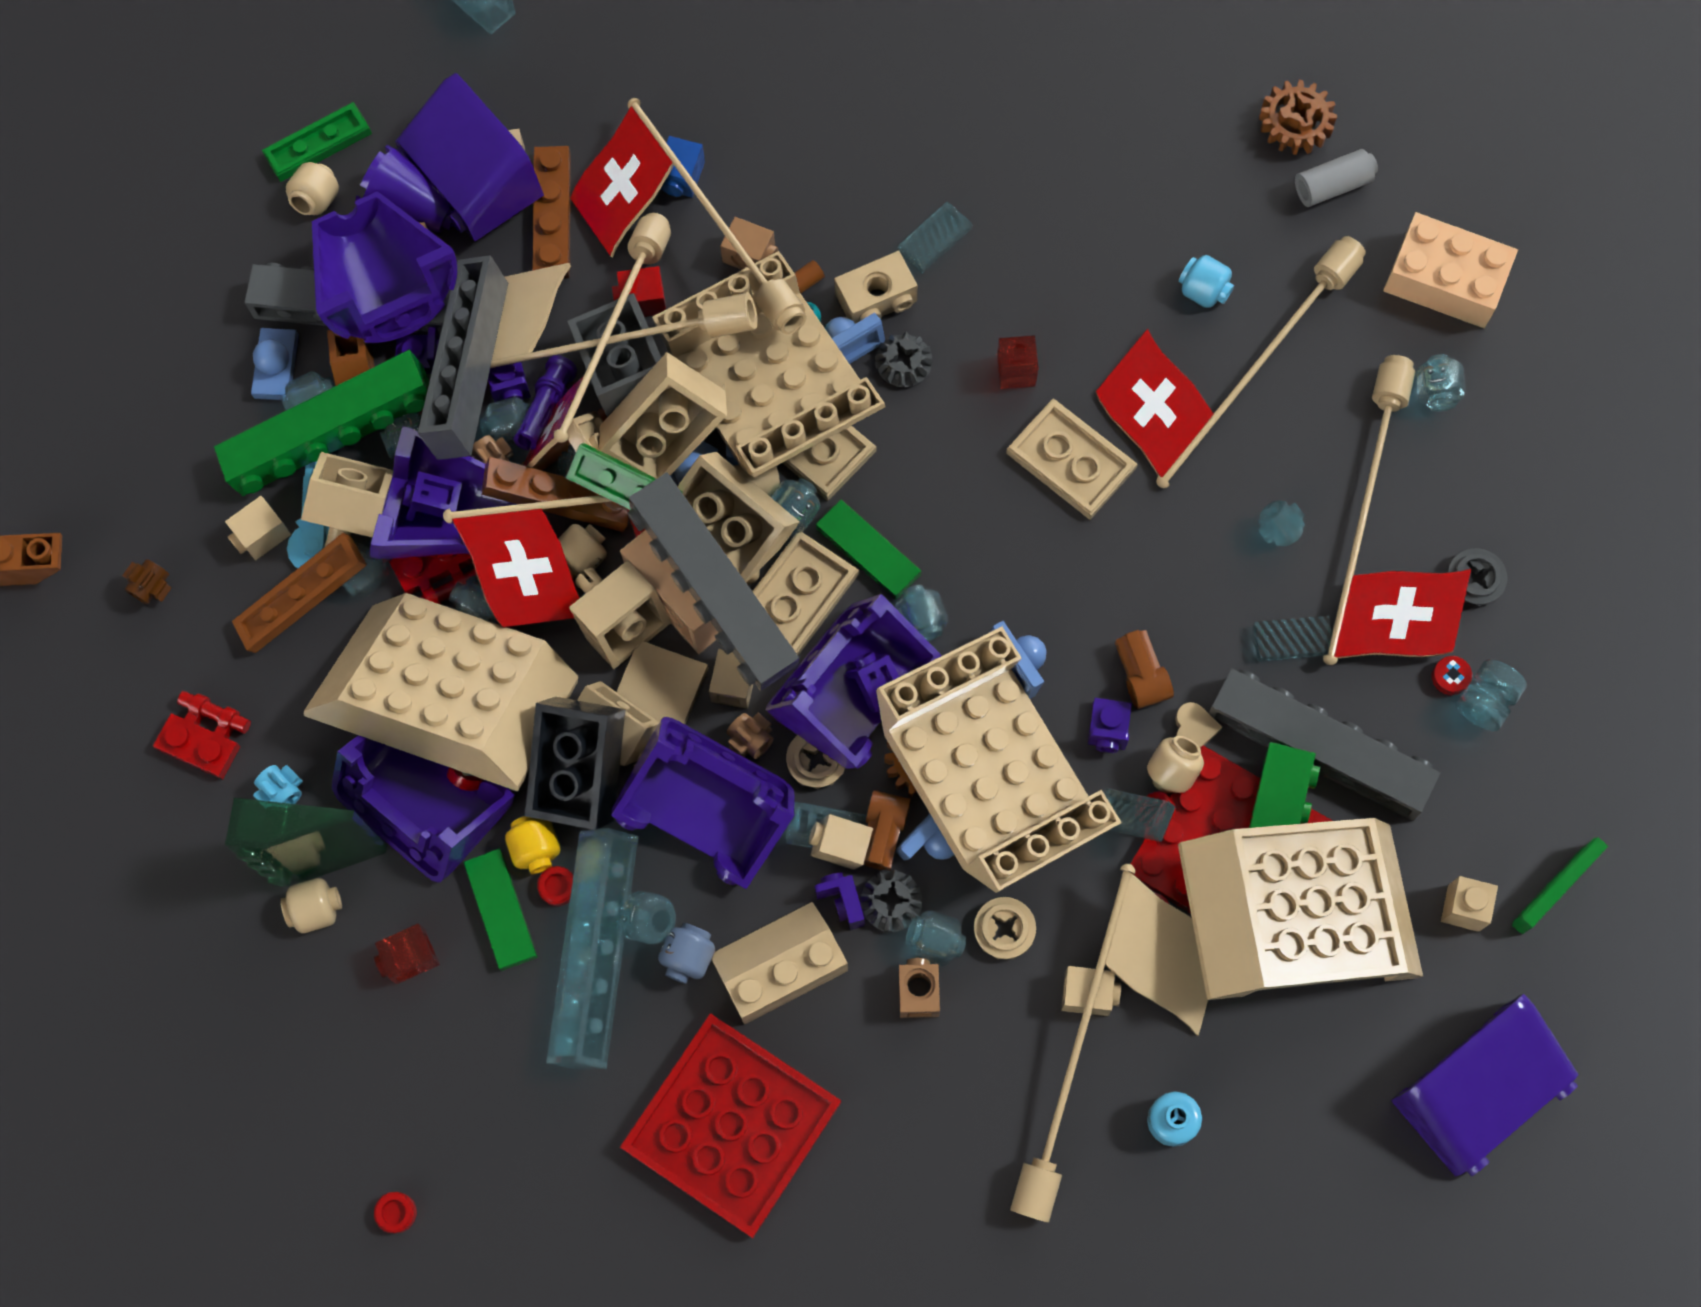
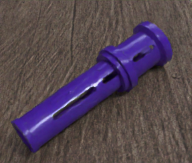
M551 356L545 364L546 372L544 376L540 377L535 383V398L513 439L515 444L521 449H535L555 405L566 394L568 383L572 382L577 375L576 365L564 356Z

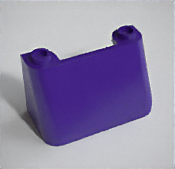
M457 73L442 81L395 140L398 147L396 150L420 169L448 202L452 213L448 216L459 233L466 231L474 242L544 196L533 165L523 147Z
M882 594L852 604L839 615L771 698L766 706V711L780 724L845 769H858L872 756L870 749L873 742L869 736L881 722L880 711L870 712L856 679L847 678L845 671L855 666L853 660L872 651L875 655H889L899 677L942 655Z
M663 717L616 800L611 816L616 819L618 824L631 831H634L636 828L645 829L648 823H651L713 857L714 867L717 869L716 874L723 882L729 885L737 884L747 889L793 819L795 793L793 788L779 776L680 721L670 717Z
M359 735L337 751L332 778V790L339 802L427 878L437 883L442 882L459 866L510 809L515 794L509 788L487 780L480 783L479 790L465 791L459 789L447 777L449 767Z
M1524 993L1503 1005L1493 1014L1494 1017L1488 1019L1480 1029L1430 1071L1419 1077V1080L1409 1088L1406 1087L1391 1100L1455 1177L1466 1171L1471 1177L1477 1174L1490 1162L1486 1157L1487 1154L1555 1096L1561 1101L1578 1087L1574 1082L1579 1075L1535 1005Z

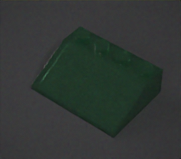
M234 798L225 846L237 854V859L246 861L247 867L256 869L259 876L268 878V883L278 886H291L292 881L305 882L380 856L385 854L387 850V845L355 811Z

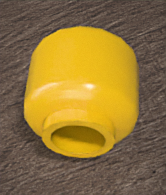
M526 816L514 820L510 824L511 829L505 835V842L513 865L519 869H529L530 874L541 873L552 867L551 861L559 855L561 850L552 822Z

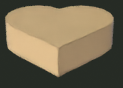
M1185 703L1176 713L1175 721L1179 728L1176 736L1187 737L1193 740L1199 747L1205 746L1222 729V726L1197 703Z

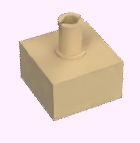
M321 452L309 481L301 520L329 527L327 540L324 544L325 547L342 533L350 536L351 533L373 537L378 515L383 514L393 470Z
M628 560L604 580L593 568L585 569L584 572L589 579L587 580L580 573L575 581L576 586L585 595L569 607L587 641L613 669L629 658L639 645L650 641L671 623L656 589Z

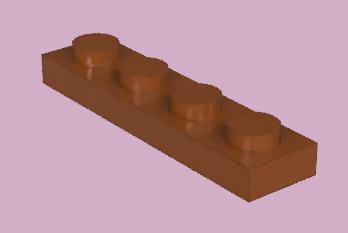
M569 146L534 147V171L544 196L533 202V270L570 263L571 152ZM570 269L564 278H570Z
M490 456L485 463L482 495L515 504H526L599 495L560 475ZM613 501L542 509L545 512L623 532L628 525L627 509Z
M345 533L339 535L232 620L247 651L257 653L367 566L350 535Z

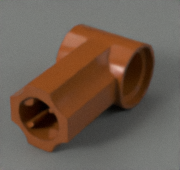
M1136 630L1116 639L1115 645L1127 674V689L1134 707L1140 709L1174 698L1169 674L1165 667H1160L1147 631Z
M873 790L866 818L868 827L873 828L863 865L876 870L891 871L900 831L903 832L911 803L910 798Z

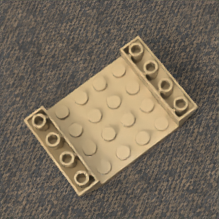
M779 251L754 264L767 281L785 280L805 307L806 321L796 332L783 334L781 331L776 330L756 304V296L761 284L748 267L652 317L656 327L698 318V312L702 310L704 301L746 292L752 296L757 311V328L754 330L711 338L708 332H703L699 325L660 333V336L669 354L726 391L727 416L718 424L716 430L742 470L754 478L885 408L884 401L868 378L865 377L860 380L799 291L795 273Z
M1003 626L878 687L876 690L883 732L887 742L962 869L995 893L1122 823L1102 789L1088 796L1012 671V668L1022 658Z
M1376 818L1232 829L1178 844L1207 1000L1244 997L1257 990L1384 977L1385 982L1423 977L1389 824Z

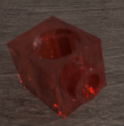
M1035 335L999 338L997 365L1000 389L1036 386L1039 367Z
M419 923L375 943L379 954L374 956V960L383 978L388 976L396 984H400L440 965L428 934Z

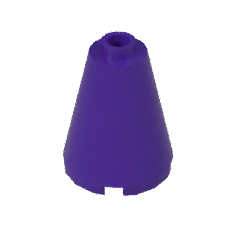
M386 145L387 154L380 151L362 179L360 186L366 189L363 197L378 191L417 222H425L429 231L439 234L444 229L450 231L454 225L448 216L452 213L448 202L415 165L398 150ZM356 195L355 201L361 199V197Z

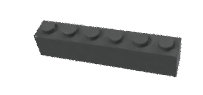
M491 255L461 259L457 262V280L454 290L450 292L418 429V435L437 460L467 457L472 454L509 284Z
M277 263L252 265L244 303L254 319L326 326L316 311L314 267L286 268ZM451 290L448 291L443 300L445 303L443 309L429 323L409 335H428V327H436L439 335H441Z
M668 473L663 474L629 497L631 510L627 513L632 523L639 531L645 529L653 540L649 545L661 562L667 559L674 569V572L671 573L674 582L683 593L689 590L694 597L696 603L693 604V607L700 619L705 624L711 621L716 628L718 634L715 635V639L727 655L733 652L738 659L740 665L737 666V670L749 686L755 683L757 688L762 691L796 668L799 664V656Z
M1231 668L1209 711V714L1219 724L1267 748L1269 743L1272 742L1314 752L1316 756L1313 765L1320 767V775L1412 821L1422 813L1441 772L1432 768L1433 765L1429 761L1417 756L1409 757L1397 751L1398 748L1393 743L1384 739L1375 740L1363 734V730L1353 723L1347 721L1340 723L1328 717L1327 711L1314 704L1306 706L1294 700V696L1289 691L1280 687H1273L1272 689L1260 683L1259 678L1249 671H1236Z

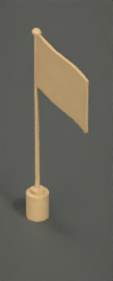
M570 263L505 276L509 284L490 368L598 346L601 338L533 352L547 325L557 290L571 267ZM748 292L704 301L702 310L698 312V318L613 335L609 337L607 344L699 325L702 331L708 332L711 338L754 330L757 328V311L754 300Z
M1124 864L1120 868L1123 871L1042 1159L1033 1157L1032 1164L1023 1163L1010 1208L1013 1212L1044 1222H1049L1062 1178V1174L1055 1172L1057 1164L1049 1161L1104 967L1109 968L1132 990L1176 1015L1196 1036H1199L1208 1003L1192 918L1161 900L1133 875L1135 874V868L1131 864Z

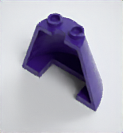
M378 191L355 201V207L349 214L339 215L333 211L312 221L316 311L323 323L341 337L346 339L350 336L362 338L365 343H379L402 338L429 323L445 306L443 300L448 291L454 290L457 280V260L453 249Z
M402 426L394 457L393 476L383 514L378 515L370 546V557L375 559L469 553L453 522L447 523L442 517L416 511L413 522L405 520L408 510L407 506L402 505L407 484L414 485L418 471L462 483L456 511L518 504L482 495L485 463L470 456L437 460L418 435V431Z

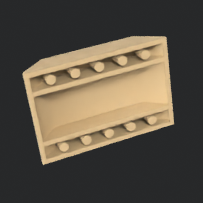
M404 593L371 607L305 708L304 716L518 791L529 772L536 703L552 697L569 699L578 683V675L545 640Z

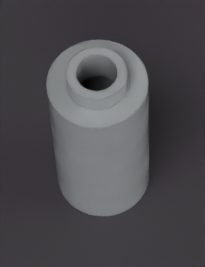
M1359 149L1300 172L1295 176L1298 196L1306 207H1311L1369 184L1375 180V173L1378 172L1377 161L1373 154L1367 153L1364 149Z

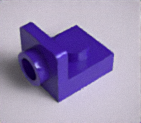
M428 327V335H406L396 339L395 356L410 350L424 366L426 374H432L440 339L437 328Z
M521 362L490 368L488 376L489 388L496 407L500 405H517L523 399L531 397Z
M418 471L414 485L407 484L402 500V505L408 507L405 520L413 522L416 511L442 518L446 509L450 508L451 512H455L462 483Z
M872 651L854 659L853 663L855 666L846 670L845 673L847 678L856 679L870 712H878L880 709L876 693L877 688L899 678V675L889 655H875Z
M1094 698L1087 745L1096 746V750L1105 753H1117L1119 749L1125 750L1129 741L1128 731L1132 703Z
M834 873L820 879L821 883L815 885L817 899L840 894L841 898L834 899L839 921L847 920L850 930L865 927V919L852 875L844 877L843 873Z

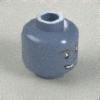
M682 923L681 928H671L658 954L660 964L667 968L665 976L683 984H687L689 978H703L715 953V945L709 940L711 934L688 923Z

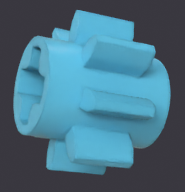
M272 765L263 770L256 778L254 785L259 790L253 796L269 812L275 807L280 812H284L300 799L302 792L297 787L303 781L288 765H285L281 770L277 765Z

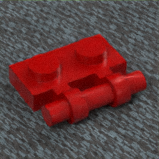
M469 553L395 558L389 561L405 593L412 595L421 590L423 595L420 598L442 605L441 602L460 592L463 596L472 591L471 587L479 583L475 568L465 574L461 571L462 568L473 563ZM451 574L453 580L433 589L431 584Z
M182 691L177 699V704L188 709L187 715L183 719L171 713L153 747L164 754L223 780L241 747L237 742L229 738L233 730L245 734L250 728L251 720L240 716V712L228 706L224 709L211 703L209 697L200 693L193 695ZM204 716L218 722L214 732L199 726Z

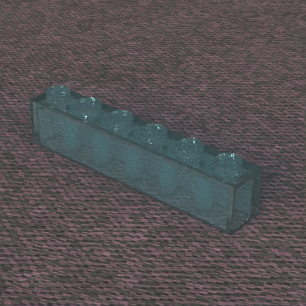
M611 828L581 831L579 834L547 1064L576 1070L607 1069L627 920L624 922L623 917H628L629 908H626V906L630 902L639 836Z

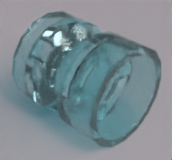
M1485 660L1473 677L1474 685H1469L1456 703V707L1473 724L1486 730L1498 731L1511 713L1508 706H1514L1527 688V682L1519 672L1509 665L1497 660Z

